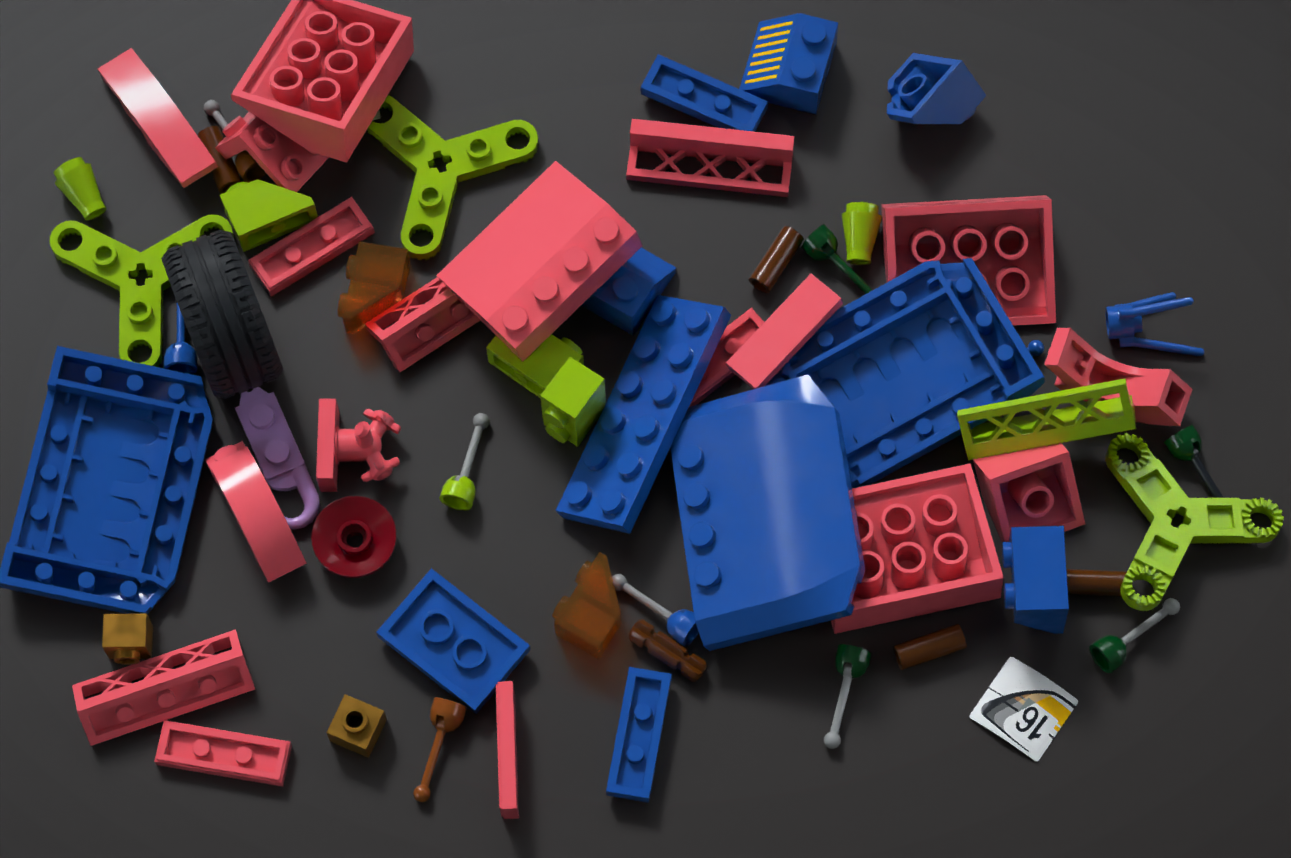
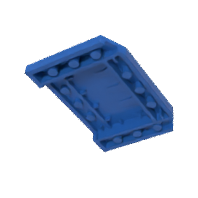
M972 258L963 259L961 263L940 264V261L924 262L838 309L765 386L807 374L814 380L840 413L853 489L871 485L962 435L957 410L1030 397L1045 383V378ZM987 419L969 421L971 429L987 421Z
M57 346L47 383L48 391L10 540L6 544L0 568V588L125 614L147 613L148 615L176 582L212 430L213 418L207 403L202 377Z
M808 374L689 407L670 449L694 618L703 646L712 651L852 615L854 605L851 602L857 584L862 583L865 565L838 410Z

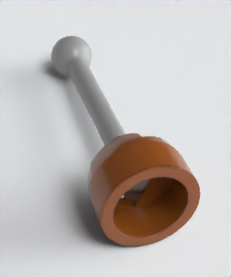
M208 100L204 104V112L209 116H213L223 130L228 123L219 112L220 106L217 101ZM246 150L238 153L235 157L237 172L245 182L261 179L267 174Z

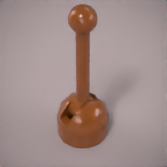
M434 697L430 709V720L437 729V733L421 784L413 792L414 798L418 802H425L430 798L431 792L428 787L445 733L459 728L464 719L467 707L460 703L439 697Z

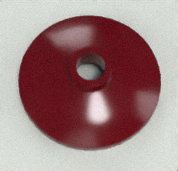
M347 496L333 501L320 512L313 525L311 540L317 559L327 570L341 577L360 578L375 573L388 562L396 546L397 532L392 516L383 505L368 497ZM353 536H360L363 538V543L359 547L354 548L348 545L349 539Z

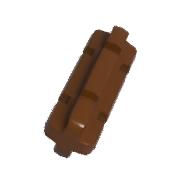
M639 619L634 624L629 633L630 641L641 648L646 646L648 653L673 670L680 669L681 675L691 682H696L701 678L707 667L705 660L694 653L689 655L687 648L662 631L656 633L655 627L644 619Z

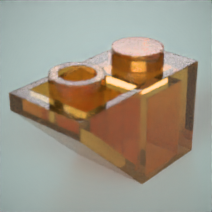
M359 241L356 255H350L347 263L346 279L350 280L348 293L342 292L338 303V317L343 318L346 333L355 334L366 327L365 323L404 299L411 268L408 249Z
M601 552L598 553L593 563L587 560L583 564L575 578V583L578 586L570 598L566 595L561 598L552 614V617L556 619L554 621L556 635L598 660L622 625L621 612L608 559Z

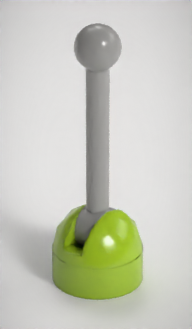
M478 413L473 418L475 429L460 475L452 476L445 482L439 497L443 504L453 509L470 510L475 499L476 489L473 481L468 476L482 431L488 427L490 422L489 417L484 413Z

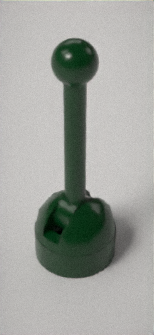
M825 224L819 226L803 242L801 248L810 257L820 261L831 259L865 294L873 291L836 254L838 247L837 238Z

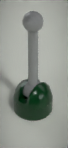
M1174 598L1165 600L1162 609L1122 638L1115 635H1106L1089 646V651L1096 664L1106 673H1112L1120 667L1126 659V645L1168 614H1177L1180 610L1179 601Z
M846 644L838 645L835 665L837 671L844 678L831 730L824 736V744L830 749L837 748L841 743L838 733L852 679L863 675L870 663L872 653L860 647Z

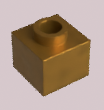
M147 613L104 614L102 648L109 659H114V662L118 664L132 665L139 663L140 659L152 658L153 625Z
M345 694L327 730V736L330 742L369 758L387 721L385 712ZM352 716L363 718V722L359 727L352 728L347 725Z

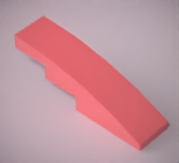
M132 48L97 68L103 81L120 100L125 112L143 133L148 145L183 188L218 168L216 161L188 121Z

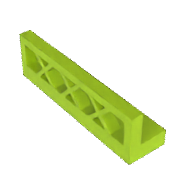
M1126 378L957 410V417L968 460L1136 429L1135 408L1132 395H1129ZM1117 393L1120 395L1119 398L1098 401L1101 396ZM1071 403L1074 405L1071 407L1056 409L1059 404ZM1029 411L1032 413L1029 415L1014 417V415L1017 412ZM980 419L990 421L982 423L971 429L969 421Z

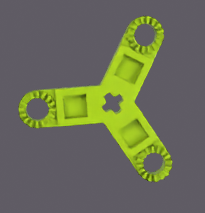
M389 95L380 109L384 107V109L388 108L389 111H392L391 119L385 123H375L372 121L367 129L369 134L378 139L384 147L416 173L401 230V242L405 252L411 258H417L418 260H428L429 257H434L440 251L458 182L505 169L506 166L522 161L526 162L529 158H533L538 148L537 131L533 125L524 120H512L445 141ZM522 133V135L525 134L529 138V143L522 149H513L507 145V138H510L511 134ZM442 157L444 162H450L446 164L447 171L439 173L437 168H431L435 165L434 159ZM420 229H423L425 231L426 229L433 235L432 241L422 247L412 244L410 241L412 233H416V230L420 231Z
M207 215L148 249L139 252L78 221H65L53 229L49 241L54 255L62 263H67L79 269L80 272L120 291V359L133 362L129 357L131 355L130 351H133V347L136 348L138 347L137 345L142 346L144 344L152 348V354L147 361L141 364L159 367L163 356V291L171 287L161 258L169 248L177 245L179 247L183 246L182 243L190 240L196 241V238L204 235V231L207 232L208 228L213 229L212 227H215V229L219 228V230L231 232L233 238L234 233L227 219L219 215ZM69 233H72V235L76 233L82 238L81 245L72 251L62 249L60 242L62 243V238L64 239L65 235L69 236ZM145 269L148 276H152V278L145 279V285L138 286L136 280L131 278L137 277L139 270Z
M1124 433L1122 436L1120 434L1112 439L1105 455L1108 468L1151 523L1125 574L1120 588L1123 600L1133 609L1148 611L1160 604L1190 544L1266 543L1276 538L1282 528L1284 520L1282 510H1279L1276 503H1271L1270 499L1267 501L1261 497L1260 499L1188 498L1159 458H1155L1147 443H1144L1141 437L1137 438L1136 435L1132 434L1131 436L1128 433ZM1123 448L1134 451L1138 456V462H1134V464L1129 463V465H1127V462L1122 463L1121 459L1118 460L1119 456H1116L1117 451ZM1176 513L1184 517L1183 524L1179 528L1171 525L1172 518L1175 517ZM1253 513L1265 514L1271 520V527L1266 529H1259V526L1254 527L1255 524L1251 523L1252 520L1249 519L1250 515ZM1136 580H1145L1153 586L1154 594L1147 597L1142 595L1140 597L1139 593L1135 594L1136 591L1132 590L1133 585L1131 584Z

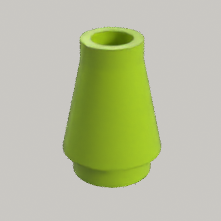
M82 157L68 160L54 171L57 179L55 185L80 211L86 221L92 220L106 211L107 208L102 201L91 164H85Z
M867 202L846 204V212L841 214L847 251L846 262L855 265L871 264L872 251L882 221V216L879 215V206Z

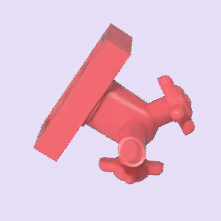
M319 399L316 480L320 492H337L338 465L340 462L366 461L370 470L361 475V479L364 482H369L372 479L380 481L391 475L393 468L400 464V460L398 457L390 460L383 458L381 454V438L386 430L399 434L401 427L394 422L392 416L382 410L373 411L366 409L363 415L372 420L370 425L368 422L362 421L354 429H340V411L336 399Z

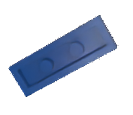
M659 54L640 87L641 95L718 128L755 132L768 108V101Z
M629 667L606 788L607 796L649 803L672 674Z

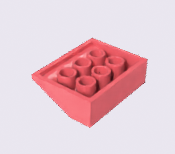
M291 0L231 93V99L308 151L347 163L414 52L412 18L354 0Z
M555 161L436 276L523 362L643 245L637 231L606 201Z
M1046 195L881 204L886 283L927 261H940V264L961 263L963 259L972 258L1013 326L1056 323L1052 199Z
M971 463L852 489L865 573L862 583L856 586L851 602L854 605L852 615L831 620L834 634L1001 598L1004 577Z

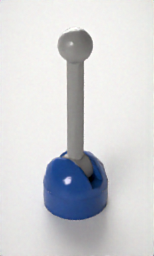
M615 574L610 579V585L614 590H623L667 620L666 628L668 634L682 646L687 647L698 635L699 631L695 623L693 611L681 609L672 614L629 585L622 574Z

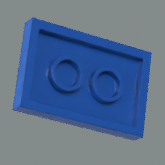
M432 568L376 632L379 639L474 714H477L496 692L498 682H504L531 650L527 642Z

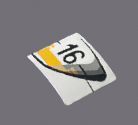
M1010 657L969 717L1037 762L1077 705L1078 700L1036 670L1014 657Z

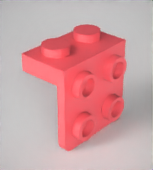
M248 112L244 118L238 116L232 120L222 131L226 137L215 147L225 160L246 150L277 186L298 192L329 158L308 151L251 112Z

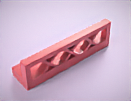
M632 119L626 180L788 197L794 136ZM638 151L656 153L663 163L653 170L637 169ZM685 156L696 157L704 167L694 174H684L675 164ZM725 161H734L738 163L744 172L734 179L723 178L715 168ZM766 165L783 167L781 184L763 182L756 172Z
M436 277L365 323L369 333L382 344L393 366L399 372H402L479 322L480 319Z
M236 629L72 685L77 713L90 746L255 690ZM232 647L231 650L213 655L215 652ZM186 663V664H185L184 666H182V667H179V668H176V669H172L174 666H177V665ZM145 677V678H144L143 680H141V681H138V682H135V683H131L132 681H134V680H136V679ZM104 691L100 695L85 699V697Z

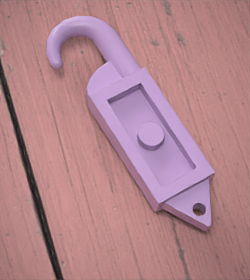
M252 386L250 387L253 389L251 392L245 391L241 393L240 405L235 408L267 484L277 491L298 489L304 503V511L298 517H285L290 529L304 528L311 524L318 515L320 508L318 492L274 392L267 393L259 386L256 388Z

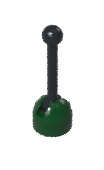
M1190 425L1168 438L1164 443L1170 453L1179 460L1191 461L1214 498H1224L1198 457L1202 449V441L1194 425Z

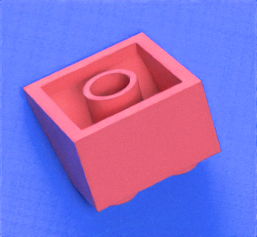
M1062 443L973 459L983 500L1001 542H1009L1011 527L1064 526V532L1085 525L1070 454Z

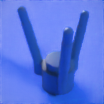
M1170 292L1131 303L1105 307L1108 339H1119L1120 348L1135 346L1185 355H1204L1202 348L1134 337L1135 333L1142 332V315L1192 305L1194 300L1191 297L1176 299V294Z

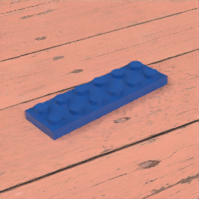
M657 295L556 508V512L562 518L628 534L631 533L730 320L731 314L725 307Z

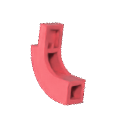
M1057 328L1044 363L1057 376L1054 385L1060 390L1126 378L1129 395H1132L1136 422L1144 424L1180 426L1193 390L1171 369L1133 367L1102 355L1071 328ZM1117 393L1101 396L1098 401L1119 398L1120 395Z
M243 441L235 445L224 446L214 455L206 458L207 466L230 506L268 583L307 564L270 487Z

